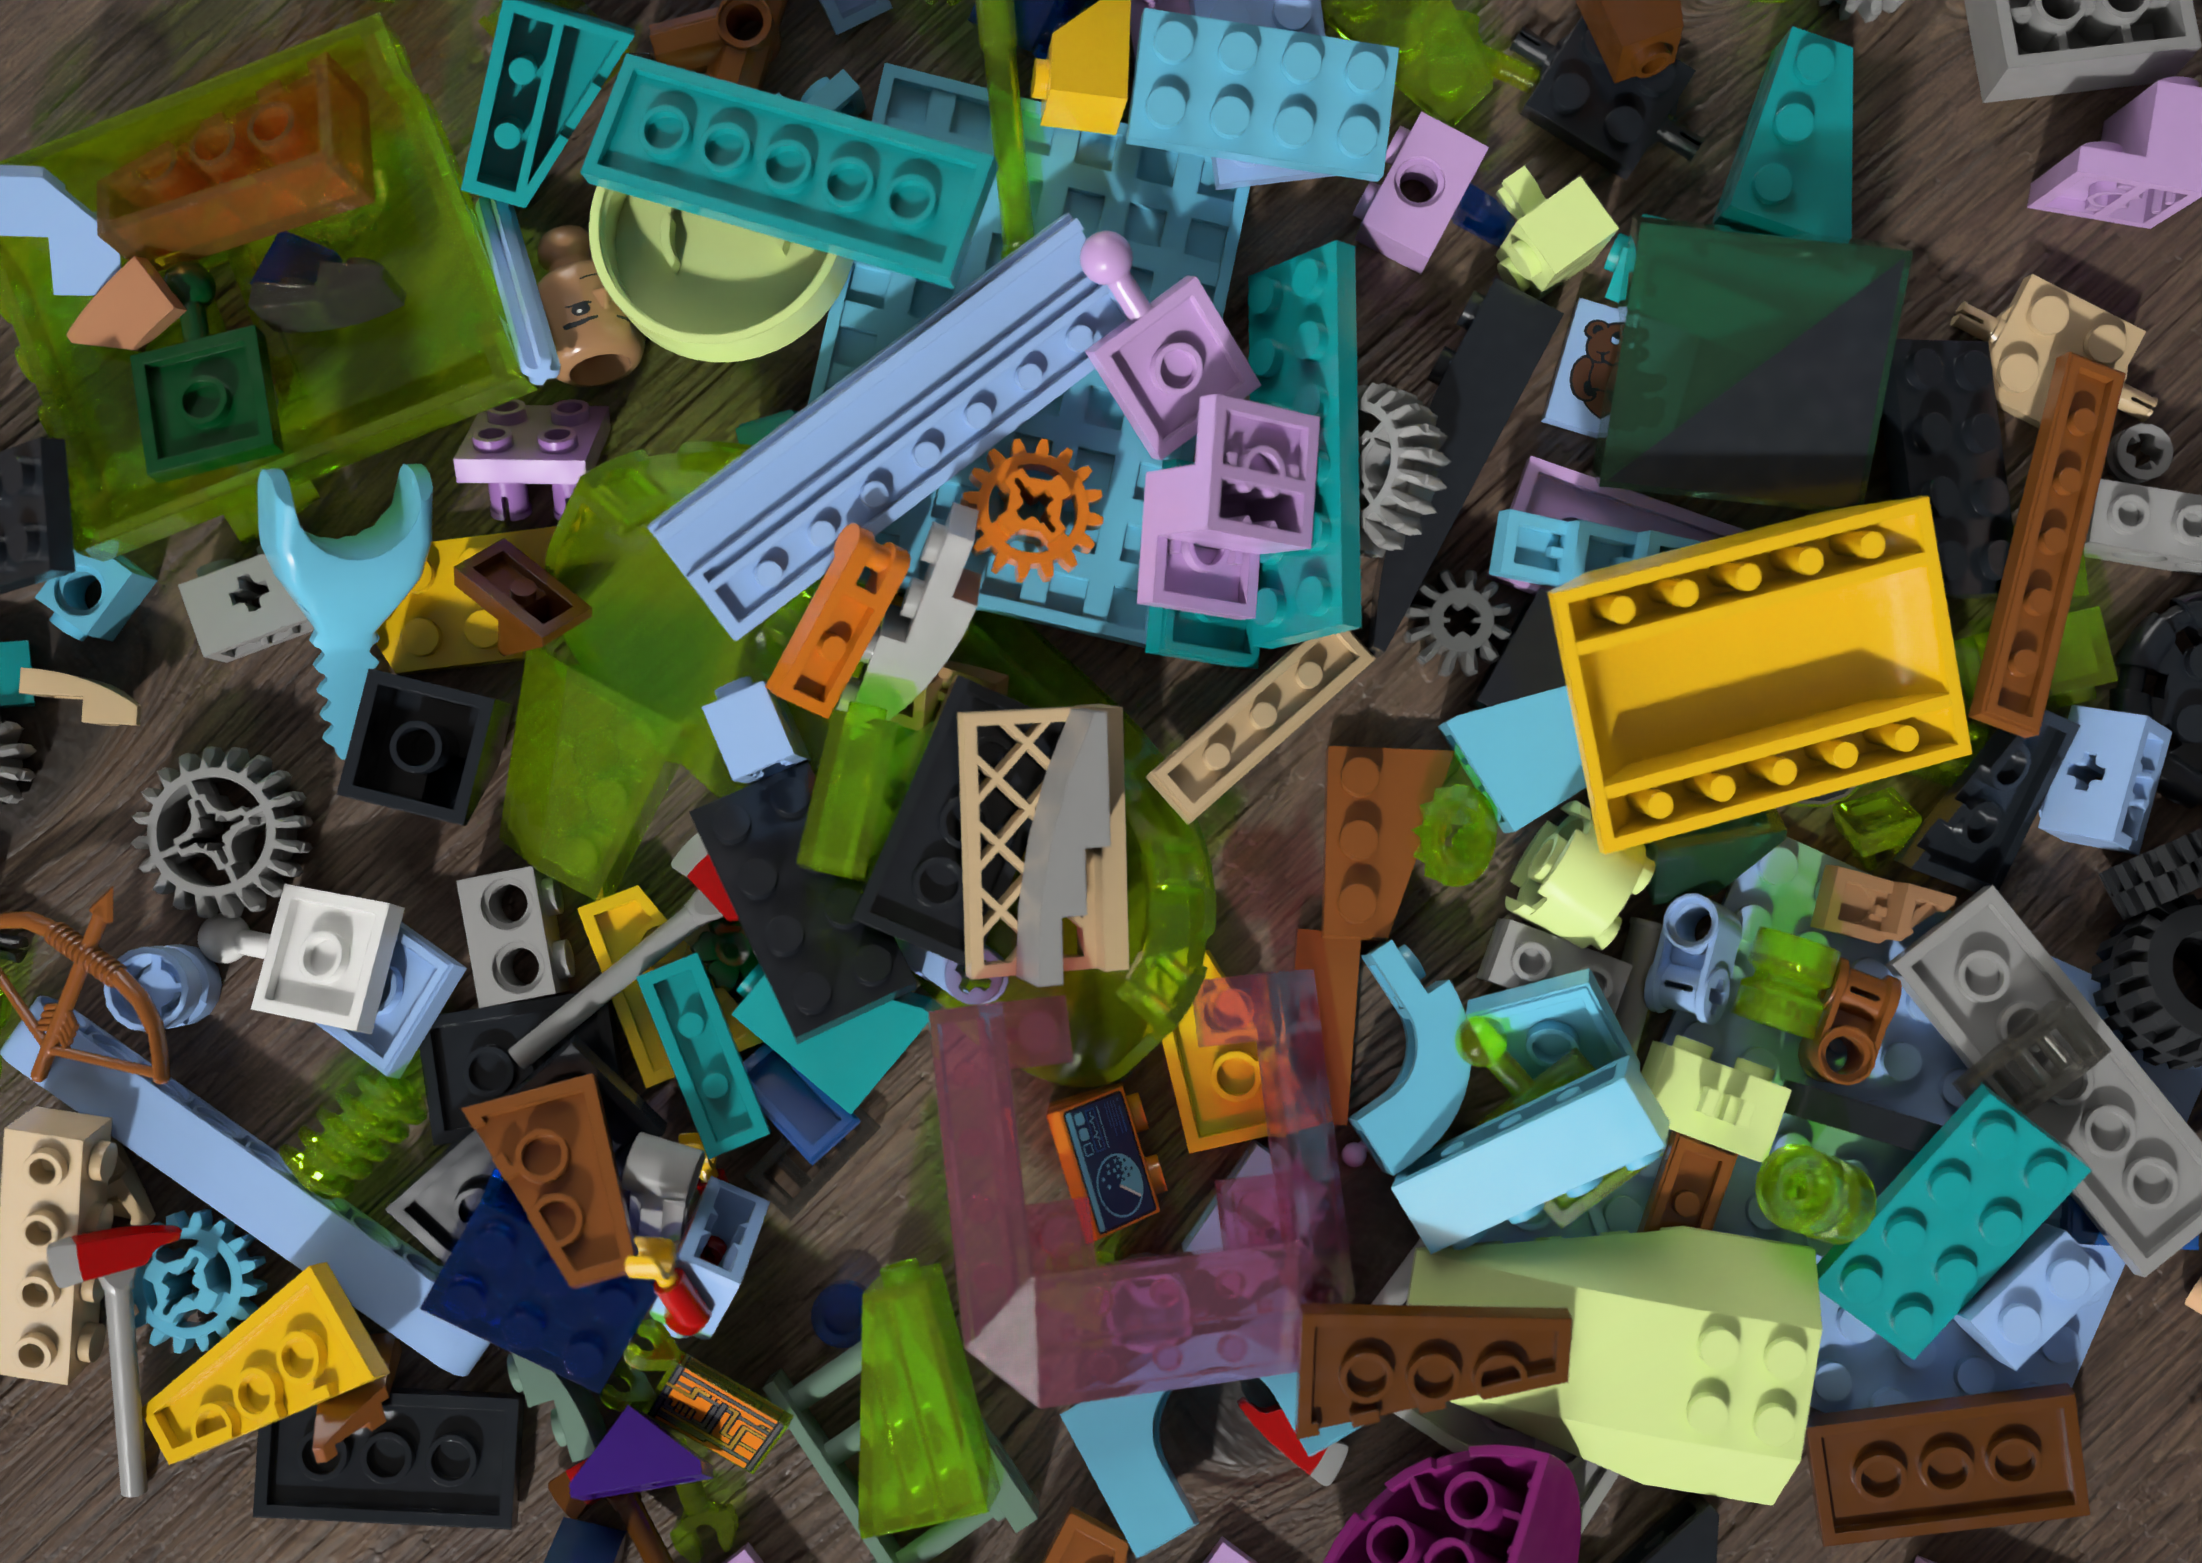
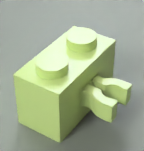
M1524 165L1504 179L1502 182L1503 187L1496 192L1497 197L1505 208L1518 220L1495 255L1500 261L1497 264L1498 272L1503 282L1537 300L1542 299L1591 264L1619 229L1581 176L1546 199L1537 182Z
M1677 1034L1672 1046L1653 1040L1641 1074L1669 1119V1129L1766 1164L1792 1091L1771 1082L1775 1070L1737 1057L1733 1068L1710 1060L1714 1050L1713 1047Z

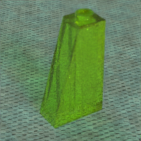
M912 1258L886 1265L879 1270L881 1276L863 1293L858 1528L861 1539L988 1513L1001 1490L940 1262L920 1267L918 1259Z

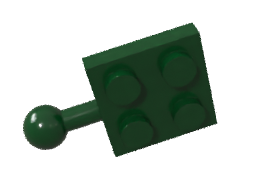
M193 261L175 263L168 268L163 279L187 309L180 316L184 342L130 356L147 475L159 484L284 453L266 335L256 325H251L210 336L206 308L211 305L216 295L214 277L206 267Z

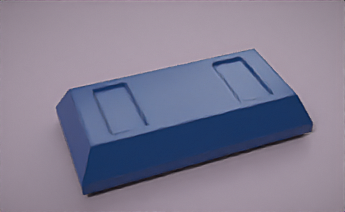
M766 1043L744 1061L764 1115L812 1166L861 1123V1120L854 1113L850 1115Z

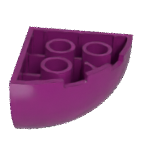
M1480 1445L1468 1447L1469 1450L1453 1453L1438 1459L1429 1457L1406 1468L1384 1484L1387 1488L1361 1514L1354 1512L1334 1540L1323 1563H1578L1581 1537V1510L1575 1478L1570 1468L1561 1459L1552 1454L1526 1447Z

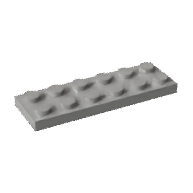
M1993 885L1982 887L1885 964L1891 974L1901 980L1904 990L1980 1084H1984L2085 1160L2092 1171L2070 1195L2134 1275L2148 1276L2202 1232V1141Z

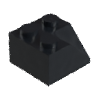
M369 668L336 795L467 826L499 766L514 704Z

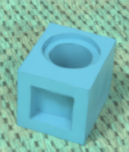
M81 535L74 544L76 572L47 580L35 598L54 611L49 619L51 623L73 638L84 641L87 636L113 641L158 580L108 544ZM98 579L101 584L102 594L98 603L89 609L85 602V592L88 586Z

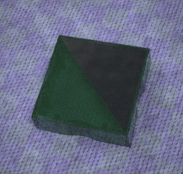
M1633 216L1618 306L1620 322L1619 347L1612 372L1605 387L1592 469L1598 486L1823 512L1864 505L1913 250L1890 242L1803 233L1792 236L1765 235L1741 232L1725 225Z

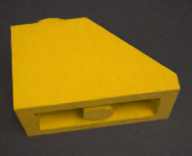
M1099 0L1053 32L1046 59L1035 58L1032 73L1031 98L1042 99L1040 126L1110 135L1117 134L1128 99L1131 0Z

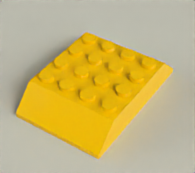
M1929 496L1831 509L1589 571L1548 592L1599 852L1602 854L1616 852L1972 754Z

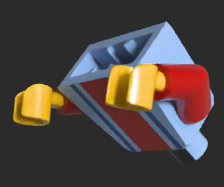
M699 1133L679 1134L678 1140L680 1144L705 1151ZM706 1151L696 1187L700 1199L677 1247L670 1239L636 1236L635 1243L638 1246L639 1256H627L625 1260L626 1273L629 1277L656 1279L653 1288L657 1295L650 1314L654 1320L659 1321L665 1333L679 1339L695 1336L705 1340L712 1337L741 1285L770 1201L731 1185L725 1171L715 1167L717 1156L709 1159Z

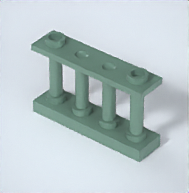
M898 1289L875 1305L871 1313L876 1322L870 1326L872 1334L795 1386H793L784 1370L780 1368L771 1374L762 1387L767 1395L763 1400L790 1414L781 1432L790 1429L875 1559L870 1563H928L992 1518L1000 1522L1006 1517L1016 1533L1038 1519L1039 1500ZM885 1355L889 1359H893L898 1355L912 1376L906 1380L907 1388L829 1440L809 1410V1407ZM921 1409L925 1413H929L934 1409L948 1430L942 1434L943 1442L865 1494L844 1462ZM957 1463L962 1468L970 1463L983 1483L978 1488L979 1496L901 1548L880 1516Z

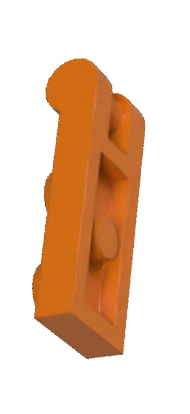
M855 523L847 525L838 535L834 546L835 557L765 686L776 696L826 719H829L903 582L911 562L910 554L907 550L891 542L882 545L877 543L871 531ZM866 566L870 568L871 575L866 585L862 587L856 584Z

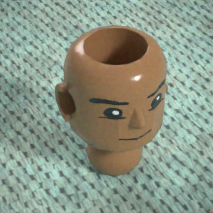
M575 225L560 226L549 230L540 238L538 243L537 258L544 271L548 274L539 281L537 287L561 365L557 379L574 387L586 388L616 382L629 375L641 363L645 348V336L623 313L604 288L593 262L589 232Z

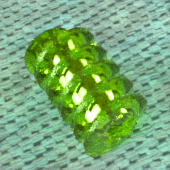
M358 1071L353 1078L362 1092L359 1097L343 1089L338 1090L335 1093V1099L343 1112L338 1115L326 1108H320L316 1112V1116L325 1130L319 1133L308 1126H302L297 1131L300 1140L306 1147L303 1152L289 1144H283L279 1148L281 1158L303 1186L326 1200H332L334 1197L343 1199L349 1196L354 1191V1179L363 1180L367 1178L373 1170L372 1161L381 1162L391 1154L392 1147L390 1142L399 1144L409 1137L410 1128L408 1124L419 1125L428 1118V1109L424 1099L403 1076L400 1079L387 1077L379 1071L380 1076L375 1079L362 1071Z

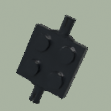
M1581 16L1573 31L1559 40L1556 46L1530 31L1526 26H1523L1509 49L1541 68L1538 73L1536 89L1525 104L1520 115L1624 180L1628 179L1643 154L1655 147L1658 141L1690 162L1705 140L1703 136L1697 135L1673 120L1677 111L1678 99L1696 71L1675 58L1674 63L1669 64L1664 70L1651 77L1639 78L1635 76L1614 83L1583 16Z

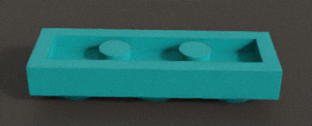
M696 952L637 976V981L708 1158L711 1159L771 1134L772 1132L700 953Z

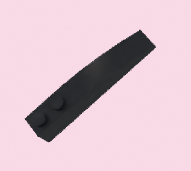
M1498 278L1494 280L1485 296L1475 290L1473 291L1456 325L1466 330L1456 351L1444 346L1427 378L1429 382L1437 386L1426 407L1438 416L1435 427L1439 428L1447 436L1446 441L1438 450L1451 461L1439 470L1438 478L1447 488L1434 492L1431 503L1437 513L1422 515L1420 518L1422 534L1406 535L1403 550H1386L1383 558L1379 557L1373 586L1367 649L1376 658L1385 653L1564 315V313Z

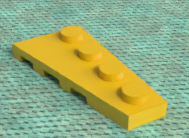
M323 1262L308 1266L142 1407V1416L170 1465L194 1457L390 1374V1371L329 1264Z

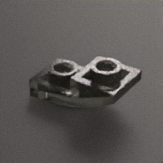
M352 257L348 258L346 263L320 262L316 284L295 277L281 278L279 283L253 282L248 306L274 332H316L343 328L385 315L404 306L407 293L379 262L367 258Z

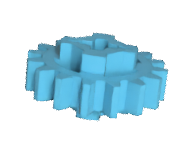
M211 1209L194 1212L191 1219H189L184 1210L166 1216V1225L178 1226L182 1230L180 1239H195L199 1241L196 1246L189 1248L188 1252L180 1248L176 1250L168 1248L174 1242L161 1245L154 1251L147 1264L137 1267L134 1288L132 1289L134 1305L136 1304L139 1313L135 1316V1329L149 1323L154 1328L149 1341L153 1346L173 1337L174 1353L181 1354L193 1348L195 1342L201 1352L213 1348L220 1342V1337H226L241 1324L238 1319L246 1320L259 1309L255 1303L249 1300V1297L267 1290L268 1283L253 1278V1270L266 1263L265 1256L249 1257L246 1251L255 1240L254 1236L251 1234L239 1238L233 1236L232 1232L235 1228V1223L228 1218L219 1220L215 1225H212L213 1216ZM159 1221V1222H156V1223L151 1224V1225H164V1224ZM195 1268L193 1270L195 1272L194 1277L187 1273V1271ZM192 1284L198 1289H200L199 1291H196L191 1294V1292L193 1291L191 1289ZM197 1310L205 1314L211 1312L218 1314L210 1321H187L190 1315L196 1313Z

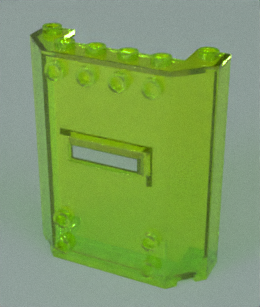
M380 12L0 161V165L45 167L66 185L65 189L92 212H100L117 226L120 236L122 267L134 256L145 258L151 262L163 278L169 267L182 261L199 263L208 270L229 262L253 325H256L266 335L271 371L276 381L275 390L278 395L277 410L284 453L160 484L147 475L130 361L131 355L143 352L71 343L66 334L94 296L54 295L48 237L0 236V314L9 324L13 325L20 346L15 348L17 362L28 380L35 383L43 404L38 406L37 411L44 430L50 438L66 440L74 550L77 554L105 562L258 501V478L262 469H281L288 478L290 488L538 390L537 385L530 383L529 377L521 373L477 217L476 207L471 194L461 190L464 176L440 115L429 94H423L418 83L415 81L409 66L411 64L410 57L399 35ZM214 298L211 305L206 308L210 336L227 332ZM180 317L146 346V352L184 342Z

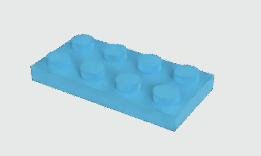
M1144 8L1140 22L1126 144L1378 182L1384 176L1399 48Z

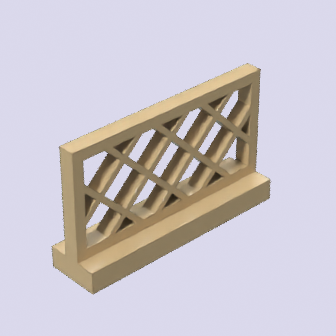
M1086 704L1075 705V707L957 712L966 977L982 979L1016 976L1017 946L1005 960L984 962L983 937L999 918L1017 933L1018 921L1006 910L1020 895L1024 863L1004 844L1028 817L1033 821L1043 781L1025 800L1003 777L1025 752L1031 755L1047 771L1050 759L1033 742L1051 722H1065L1071 709L1080 708L1107 712L1111 846L1085 848L1087 915L1067 917L1077 927V954L1063 955V971L1094 968L1104 972L1129 970L1123 707ZM1034 723L1025 734L1014 725ZM1000 725L1017 742L994 769L978 755L977 726ZM978 770L986 776L980 785L978 782ZM995 786L1019 808L996 835L980 822L979 804ZM980 836L988 842L982 851L980 848ZM997 852L1021 873L998 901L993 899L982 888L981 871ZM982 901L990 908L984 917Z

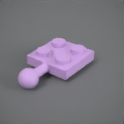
M1097 232L1091 235L1081 248L1080 264L1082 270L1093 282L1108 285L1128 319L1085 350L1151 458L1162 461L1197 434L1200 397L1221 394L1244 399L1259 388L1261 383L1197 276H1185L1149 303L1130 272L1133 254L1127 240L1116 232Z

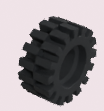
M2202 828L2098 874L2122 920L2202 887Z

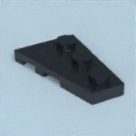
M2045 710L2040 733L2037 736L2024 738L1998 728L1893 860L1911 869L1973 892H1977L1982 887L1993 885L1999 891L2081 725Z

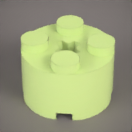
M1573 800L1560 808L1569 816L1559 826L1547 821L1526 848L1510 880L1511 883L1520 888L1517 900L1506 896L1505 907L1508 911L1543 932L1565 939L1582 949L1591 944L1595 948L1603 950L1613 941L1620 929L1622 918L1618 914L1626 904L1631 893L1634 895L1640 893L1649 883L1654 874L1656 862L1646 856L1645 844L1608 854L1600 853L1591 809L1579 801Z

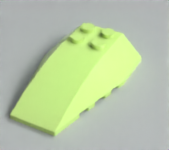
M1687 1226L1662 1227L1660 1231L1629 1233L1626 1230L1602 1232L1600 1236L1564 1239L1561 1236L1535 1238V1241L1503 1243V1241L1480 1242L1461 1250H1454L1451 1245L1433 1254H1430L1427 1247L1415 1248L1406 1305L1567 1308L1572 1317L1569 1380L1567 1383L1482 1400L1479 1395L1450 1402L1644 1485L1773 1506L1801 1461L1822 1335L1816 1252L1813 1247Z

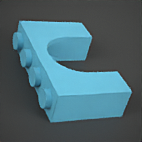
M1285 1282L1276 1287L1270 1284L1267 1288L1258 1283L1249 1297L1242 1293L1236 1297L1241 1307L1220 1320L1217 1319L1214 1312L1200 1317L1187 1325L1181 1333L1185 1341L1165 1353L1161 1350L1141 1352L1125 1363L1129 1374L1109 1386H1107L1103 1377L1099 1378L1069 1396L1074 1406L1060 1414L1136 1558L1149 1554L1200 1523L1164 1456L1160 1440V1422L1164 1406L1172 1391L1186 1377L1200 1369L1216 1365H1230L1246 1369L1258 1376L1270 1388L1295 1431L1300 1305ZM1352 1422L1320 1428V1435L1299 1440L1308 1456H1314L1362 1426L1353 1428Z

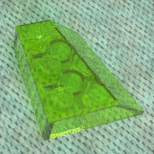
M544 646L526 651L499 839L538 871L594 900L615 894L699 726Z

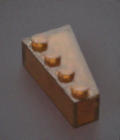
M325 51L306 62L310 71L308 74L286 86L279 78L255 91L259 100L255 104L230 118L220 111L200 122L201 128L197 130L192 139L176 148L168 140L96 181L97 236L127 261H130L134 256L148 259L159 272L168 269L178 262L194 261L374 203L375 188L368 96L334 58Z

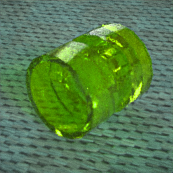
M1759 926L1748 961L1755 969L1754 976L1741 979L1731 1013L1793 1035L1814 1040L1825 1008L1817 995L1820 990L1831 988L1842 953L1831 947L1793 934Z
M1790 1144L1776 1149L1764 1160L1757 1173L1755 1193L1759 1208L1769 1221L1791 1232L1803 1234L1808 1238L1823 1243L1840 1245L1857 1239L1868 1229L1875 1216L1877 1197L1873 1182L1866 1173L1848 1161L1829 1155L1809 1145Z

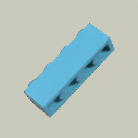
M1629 1054L1431 1148L1415 1162L1397 1173L1391 1189L1430 1254L1451 1245L1454 1250H1461L1483 1238L1488 1228L1507 1219L1511 1224H1518L1532 1218L1545 1206L1544 1202L1566 1193L1568 1197L1573 1198L1591 1191L1601 1183L1603 1175L1623 1166L1627 1170L1632 1171L1652 1163L1662 1154V1148L1666 1147L1670 1121Z

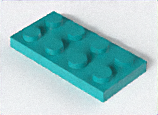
M1981 1084L1817 1263L1819 1291L1912 1360H1915L2082 1182L2092 1169L2084 1159L1984 1084Z

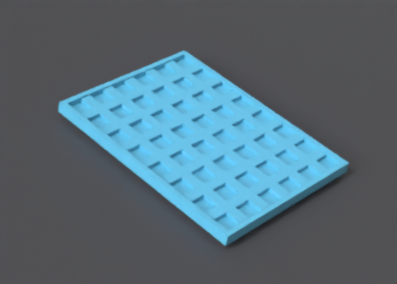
M884 63L871 122L993 155L999 168L955 289L853 260L847 281L838 298L829 309L808 404L1060 216L1068 213L1071 214L1073 219L1078 218L1084 227L1082 232L1087 239L1097 232L1112 231L1120 234L1127 240L1133 254L1130 272L1149 303L1185 276H1197L1223 319L1250 186L1216 190L1210 156L1126 144L1128 128L1126 123L1120 122L1116 135L1040 126L1041 102ZM1095 368L875 536V541L881 545L891 542L909 552L911 558L910 567L897 591L906 593L911 578L923 580L930 564L921 560V555L932 523L936 522L945 525L953 502L960 504L963 492L980 491L969 480V476L974 467L984 469L987 472L991 471L986 459L989 451L995 448L1007 459L1010 457L1011 444L1015 439H1021L1027 453H1034L1041 438L1048 439V455L1055 458L1068 447L1073 450L1072 458L1068 464L1073 471L1088 465L1092 469L1091 474L1083 484L1085 490L1096 489L1102 491L1103 497L1097 504L1089 507V512L1104 517L1103 524L1098 530L1084 531L1095 542L1094 547L1089 554L1073 549L1072 552L1078 564L1075 569L1068 573L1058 563L1053 564V577L1049 582L1045 583L1039 577L1037 569H1030L1023 583L1016 582L1015 566L1006 564L999 573L995 574L991 572V567L996 556L990 550L978 556H974L970 551L964 568L982 574L976 610L1146 648L1149 606L1137 604L1146 472L1162 470V461L1151 458ZM1197 434L1163 460L1177 458L1193 462ZM1024 470L1031 478L1047 481L1054 478L1044 472ZM997 486L994 487L989 498L988 508L991 523L997 520L1004 509V501L998 494L999 489ZM1022 499L1023 505L1018 512L1019 517L1026 520L1034 516L1040 522L1045 507L1040 502L1030 506ZM1072 500L1066 502L1061 508L1060 521L1066 528L1065 533L1067 536H1069L1074 523ZM975 532V539H974L973 546L975 545V543L977 542V540L980 538V535H979L978 532ZM1013 541L1009 544L1020 551L1040 552L1032 543ZM865 566L857 583H867L871 575L870 568Z

